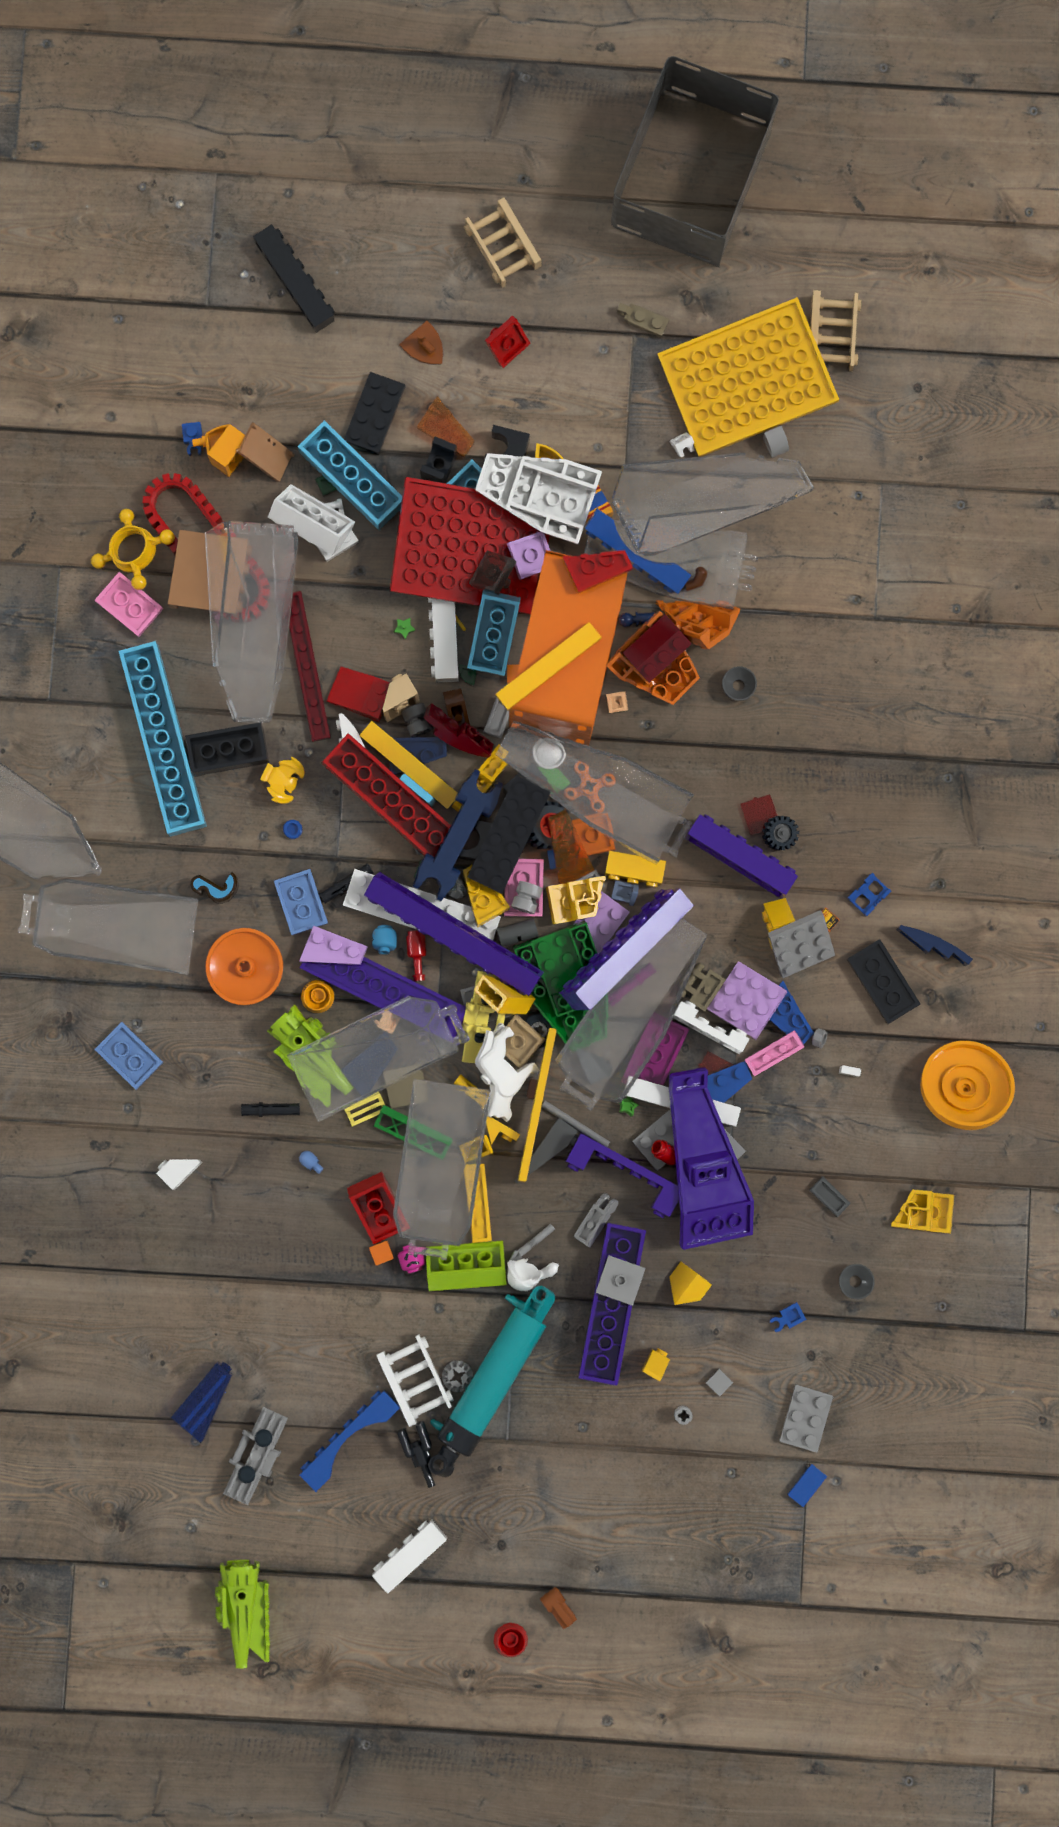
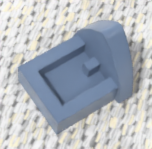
M615 880L611 899L629 903L630 906H633L638 895L639 885Z

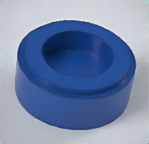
M289 820L284 824L283 832L287 838L297 839L301 836L303 828L297 820Z

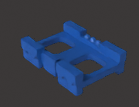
M872 872L858 890H855L848 897V900L866 917L891 890ZM873 881H877L883 887V890L878 895H874L869 890V885ZM860 895H864L870 902L864 909L855 902Z

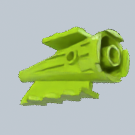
M294 1005L288 1013L285 1012L267 1030L269 1034L282 1043L273 1052L280 1056L285 1065L296 1073L299 1080L305 1083L311 1092L328 1107L331 1104V1083L345 1095L354 1087L332 1058V1049L337 1046L336 1038L330 1032L326 1033L322 1029L323 1025L318 1019L310 1017L306 1020L298 1007Z
M249 1560L227 1561V1565H224L223 1562L220 1563L222 1581H218L219 1587H215V1598L217 1603H219V1607H215V1616L223 1629L227 1627L230 1629L235 1668L237 1669L247 1668L249 1647L263 1661L269 1662V1583L267 1580L258 1582L260 1562L254 1560V1564H249Z

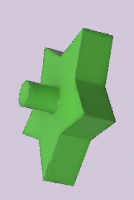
M410 618L404 621L397 619L398 626L394 633L402 634L406 640L408 634L416 630L411 626Z
M631 1097L617 1099L621 1106L619 1113L626 1112L632 1117L634 1109L639 1105L633 1102Z

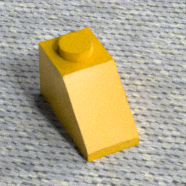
M659 1348L656 1351L652 1349L641 1368L642 1372L661 1381L670 1361L666 1357L668 1353Z

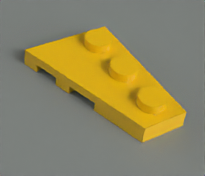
M471 865L463 870V877L478 928L508 911L510 906L501 893L467 877L473 866Z

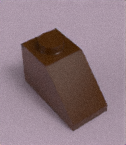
M461 688L442 692L448 716L454 719L460 726L464 722L470 725Z

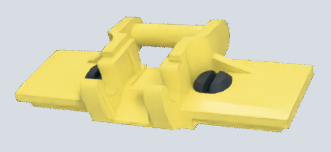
M477 971L475 987L478 984L482 975H487L496 979L499 978L494 974L490 975L485 971ZM475 992L471 1002H466L462 1029L466 1032L462 1062L475 1063L476 1056L484 1041L486 1030L491 1031V1028L488 1027L489 1014L495 1012ZM498 1013L496 1026L499 1023L504 1024L506 1014Z

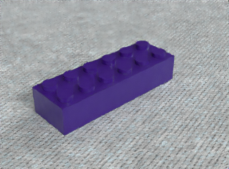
M706 814L698 816L688 832L686 840L780 899L787 895L798 877L794 869L778 864L780 861L771 855L767 857L762 854V849L755 845L751 847L746 843L747 840L739 835L735 837L729 833L731 830L724 825L719 827L713 823L714 819Z

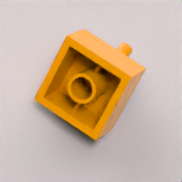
M231 424L216 427L208 431L202 438L192 439L193 447L202 445L206 447L211 465L228 477L231 476L244 459L243 456L236 452V449L240 448L245 434Z

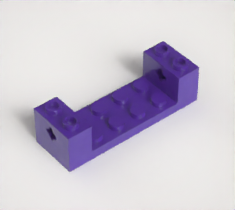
M583 1134L579 1135L565 1161L569 1163L568 1168L576 1172L579 1169L583 1171L593 1151L597 1152L595 1156L604 1161L607 1158L614 1161L612 1165L621 1170L624 1167L631 1170L629 1174L637 1179H641V1177L647 1179V1184L656 1189L660 1186L661 1188L650 1208L654 1209L653 1214L663 1219L665 1216H671L679 1201L677 1185Z

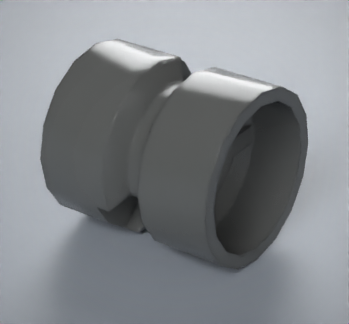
M424 703L410 706L401 712L405 723L409 724L407 729L411 737L423 735L434 729L433 725L424 719L426 712Z

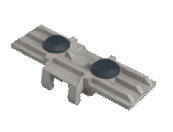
M263 1406L252 1432L243 1430V1436L235 1454L229 1460V1463L235 1465V1469L224 1490V1495L246 1505L249 1504L261 1476H271V1468L276 1458L282 1452L274 1448L288 1420L287 1417ZM252 1439L255 1441V1444L246 1464L239 1462L249 1440Z

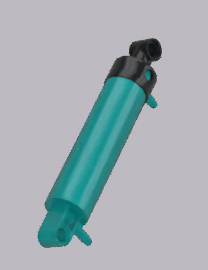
M537 1286L533 1289L526 1302L510 1294L505 1296V1299L515 1306L513 1312L450 1417L447 1418L444 1424L435 1419L430 1421V1424L439 1431L437 1438L447 1445H442L439 1453L429 1461V1470L433 1474L449 1477L454 1471V1463L459 1457L458 1453L470 1457L482 1438L483 1432L547 1327L542 1322L555 1301V1295L551 1290L544 1286ZM546 1292L545 1298L541 1300V1296ZM443 1462V1468L440 1470L439 1466Z

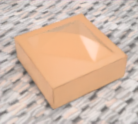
M626 691L606 694L609 713L628 710Z

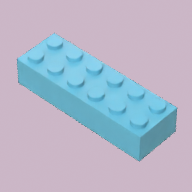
M325 420L297 446L299 453L378 530L401 510L402 495Z

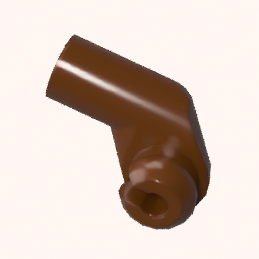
M704 567L696 568L694 579L687 581L684 585L686 591L704 585L707 578V571Z

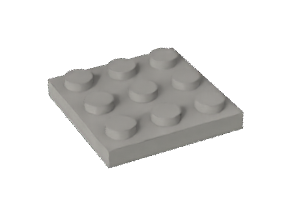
M821 910L768 933L782 978L835 956L824 914Z

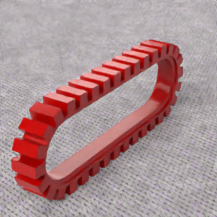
M169 473L162 475L163 482L158 477L152 480L155 488L148 485L145 489L147 496H143V509L149 523L159 536L163 530L170 529L156 511L157 498L163 491L169 488H178L188 494L218 535L236 538L218 512L208 502L205 495L201 493L196 484L193 486V482L189 478L185 477L183 479L181 474L174 473L173 480H171ZM176 536L174 542L167 545L174 556L176 555L178 543ZM247 557L246 564H249L248 574L256 583L258 594L256 600L250 606L243 608L242 613H238V618H235L233 614L221 613L227 620L231 616L232 622L239 623L240 616H242L244 623L250 622V614L257 619L261 616L258 608L265 611L268 607L266 600H270L271 593L267 578H264V572L260 567L258 568L257 563L251 557Z

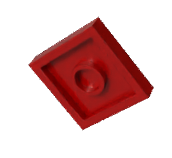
M511 316L499 328H493L490 336L485 340L499 366L502 368L508 365L531 344L514 316Z

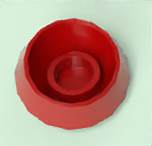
M517 1623L503 1624L494 1635L495 1649L504 1657L513 1658L519 1656L527 1647V1633Z

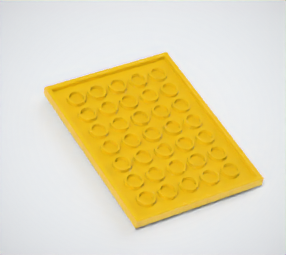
M798 297L657 353L688 433L693 438V445L698 458L839 402L838 395Z

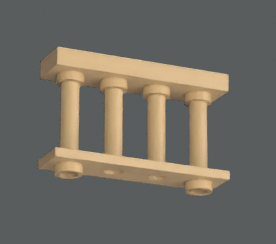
M504 197L498 200L497 211L473 224L469 217L465 218L466 226H464L467 235L473 237L492 269L494 281L497 284L500 283L502 288L506 286L505 277L526 265H532L534 270L541 267V258ZM498 218L505 219L507 222L506 227L481 239L477 232L478 229ZM509 233L514 234L516 238L515 243L493 255L490 254L486 247L487 245ZM518 249H523L526 254L523 259L500 271L495 263L496 261Z
M813 290L811 300L810 329L817 346L821 345V343L850 345L849 356L821 354L823 361L849 363L848 371L851 372L854 366L858 364V354H855L857 311L861 310V300H858V293H854L853 301L828 300L821 297V291ZM823 307L852 309V319L824 318L823 315H819L820 309H823ZM822 325L851 327V336H822L818 331Z

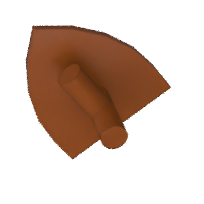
M428 321L424 322L399 344L406 353L420 362L442 364V342L439 334Z

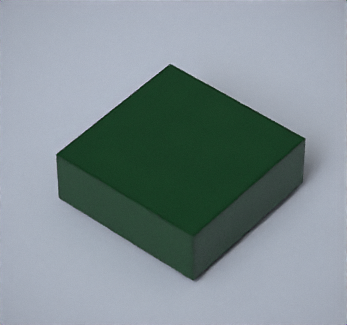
M323 475L315 479L323 497L337 491Z

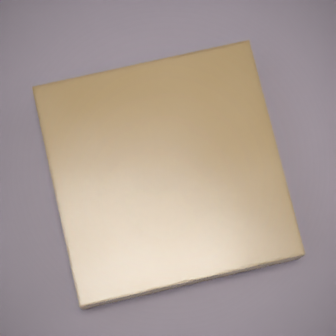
M516 1014L506 1025L511 1028L514 1035L508 1037L505 1041V1056L520 1069L529 1061L546 1039Z

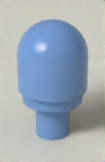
M304 1151L300 1154L299 1161L306 1169L310 1171L313 1169L318 1174L323 1171L324 1168L318 1164L319 1160L312 1152Z

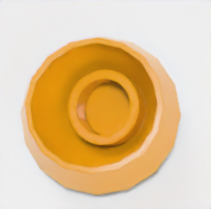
M313 980L307 983L301 992L303 1006L312 1013L327 1011L334 1002L333 988L323 980Z

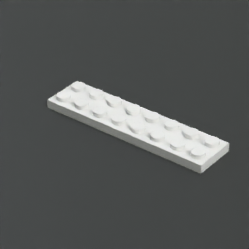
M354 869L343 906L417 929L412 924L402 922L399 916L389 914L381 905L371 903L364 894L375 875ZM401 884L489 939H494L501 916H497L477 928L472 907L446 898L439 902L435 900L436 895Z

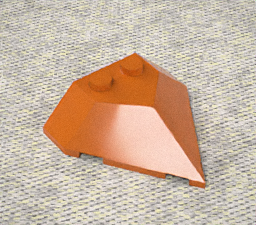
M656 600L659 608L691 643L700 646L702 649H710L729 636L740 613V608L726 603L708 606L705 605V602L675 601V603H664L663 600Z

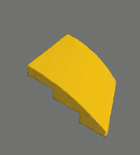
M600 876L547 886L546 892L553 925L595 917L606 877Z
M912 1189L907 1201L891 1223V1227L951 1234L955 1195Z

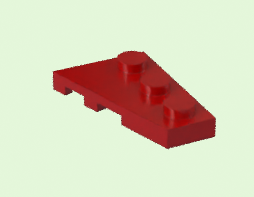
M625 550L601 552L600 554L563 556V560L578 593L633 570Z

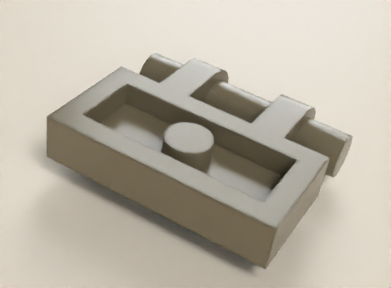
M698 962L695 968L692 967L690 970L691 974L687 980L681 984L678 995L684 998L687 992L692 994L689 1002L705 1012L726 979L711 969L704 975L701 971L705 966ZM699 978L702 982L697 989H694L691 986Z

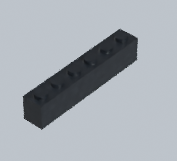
M271 224L254 235L255 244L314 331L317 333L335 321L334 309L330 304L327 305L324 302L325 296L320 289L316 290L313 285L315 282L309 273L305 274L303 271L304 265L299 258L295 259L293 256L294 251L290 244L284 243L282 240L284 236L279 228L275 229Z

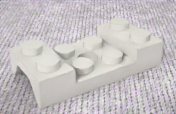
M687 1000L679 1003L672 1018L737 1054L743 1052L749 1041V1038L746 1037L747 1033L737 1028L736 1030L732 1029L726 1035V1030L718 1026L715 1028L708 1025V1020L700 1016L695 1018L698 1012L695 1009V1004Z

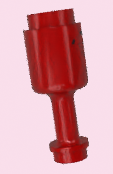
M408 931L406 945L408 957L414 960L415 975H412L413 981L425 980V974H422L421 958L426 956L425 935L419 931Z
M665 1140L655 1141L651 1148L654 1157L668 1165H675L674 1145Z

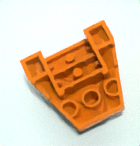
M658 611L616 651V654L609 660L606 666L619 679L674 705L700 679L686 650L650 683L623 654L632 643L664 615L661 611Z

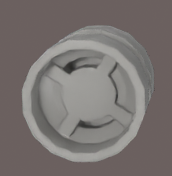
M519 881L516 890L518 895L514 896L511 907L525 913L535 914L538 905L536 900L540 899L543 888L528 882Z

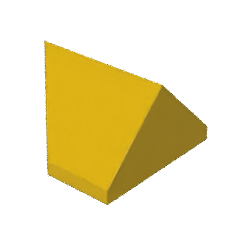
M681 1261L669 1276L674 1305L700 1301L712 1286Z

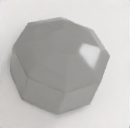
M818 1028L812 1036V1045L821 1049L825 1045L827 1032Z

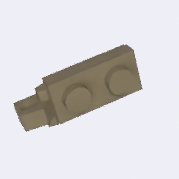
M620 303L617 309L618 314L625 316L624 320L627 321V324L662 338L669 323L668 318L634 304L628 306Z

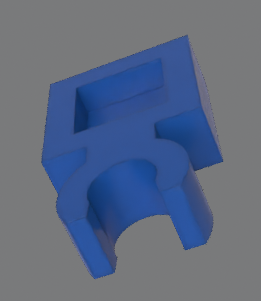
M201 422L182 424L184 444H189L187 447L189 457L192 456V449H197L198 454L201 455V447H193L192 439L202 438Z
M795 1302L779 1311L782 1315L781 1317H772L769 1322L778 1321L779 1327L775 1328L774 1331L779 1332L785 1324L790 1329L805 1321L806 1318L798 1303Z

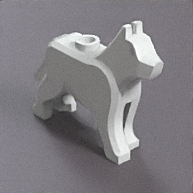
M499 1023L494 1031L486 1030L484 1041L475 1059V1064L482 1073V1081L486 1085L490 1084V1098L485 1115L487 1117L502 1118L507 1122L512 1116L510 1104L513 1096L520 1090L528 1077L536 1076L540 1070L534 1062L525 1064L520 1069L515 1070L504 1060L506 1054L505 1041L508 1037H512L514 1033L510 1027Z

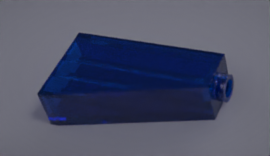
M217 1362L171 1417L200 1443L206 1438L233 1376V1373L230 1372L232 1368L225 1362H222V1364Z

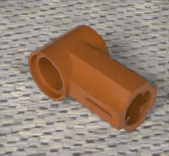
M556 1586L540 1598L545 1608L554 1615L563 1629L569 1627L577 1620Z

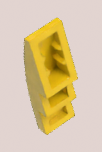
M498 744L491 753V756L478 769L480 773L476 785L482 793L489 791L514 757V754ZM455 801L452 808L459 812L462 804Z

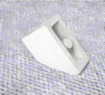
M165 1160L158 1166L159 1171L156 1174L172 1190H175L203 1162L201 1160Z

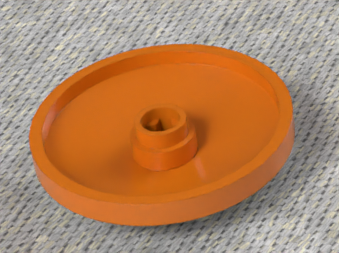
M251 928L234 929L220 936L211 946L206 959V975L212 989L224 1000L237 1005H253L264 1001L277 989L283 975V958L276 943L265 933Z

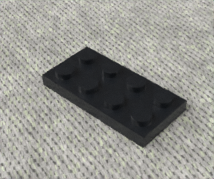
M370 372L344 440L350 445L379 455L406 387L405 384Z
M880 939L847 959L887 1025L921 1005Z

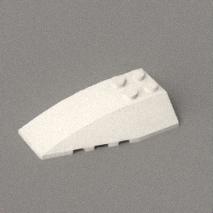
M487 453L475 490L540 532L578 544L602 471L566 459L533 458L529 456L520 457Z

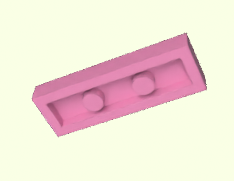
M794 1030L747 1057L745 1061L753 1075L756 1076L805 1046Z

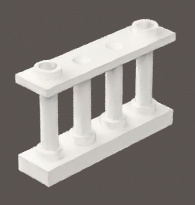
M420 1334L415 1336L418 1342L391 1355L389 1353L385 1354V1351L376 1355L409 1427L417 1424L416 1419L419 1418V1415L444 1403L450 1408L452 1407L451 1402L454 1401L450 1390H445L426 1349L429 1345L425 1336L421 1338ZM417 1350H422L426 1360L399 1373L398 1371H393L391 1365L394 1364V1361ZM430 1367L434 1378L407 1391L406 1389L402 1390L399 1384L402 1382V1379ZM438 1385L442 1396L417 1408H410L408 1404L410 1397Z

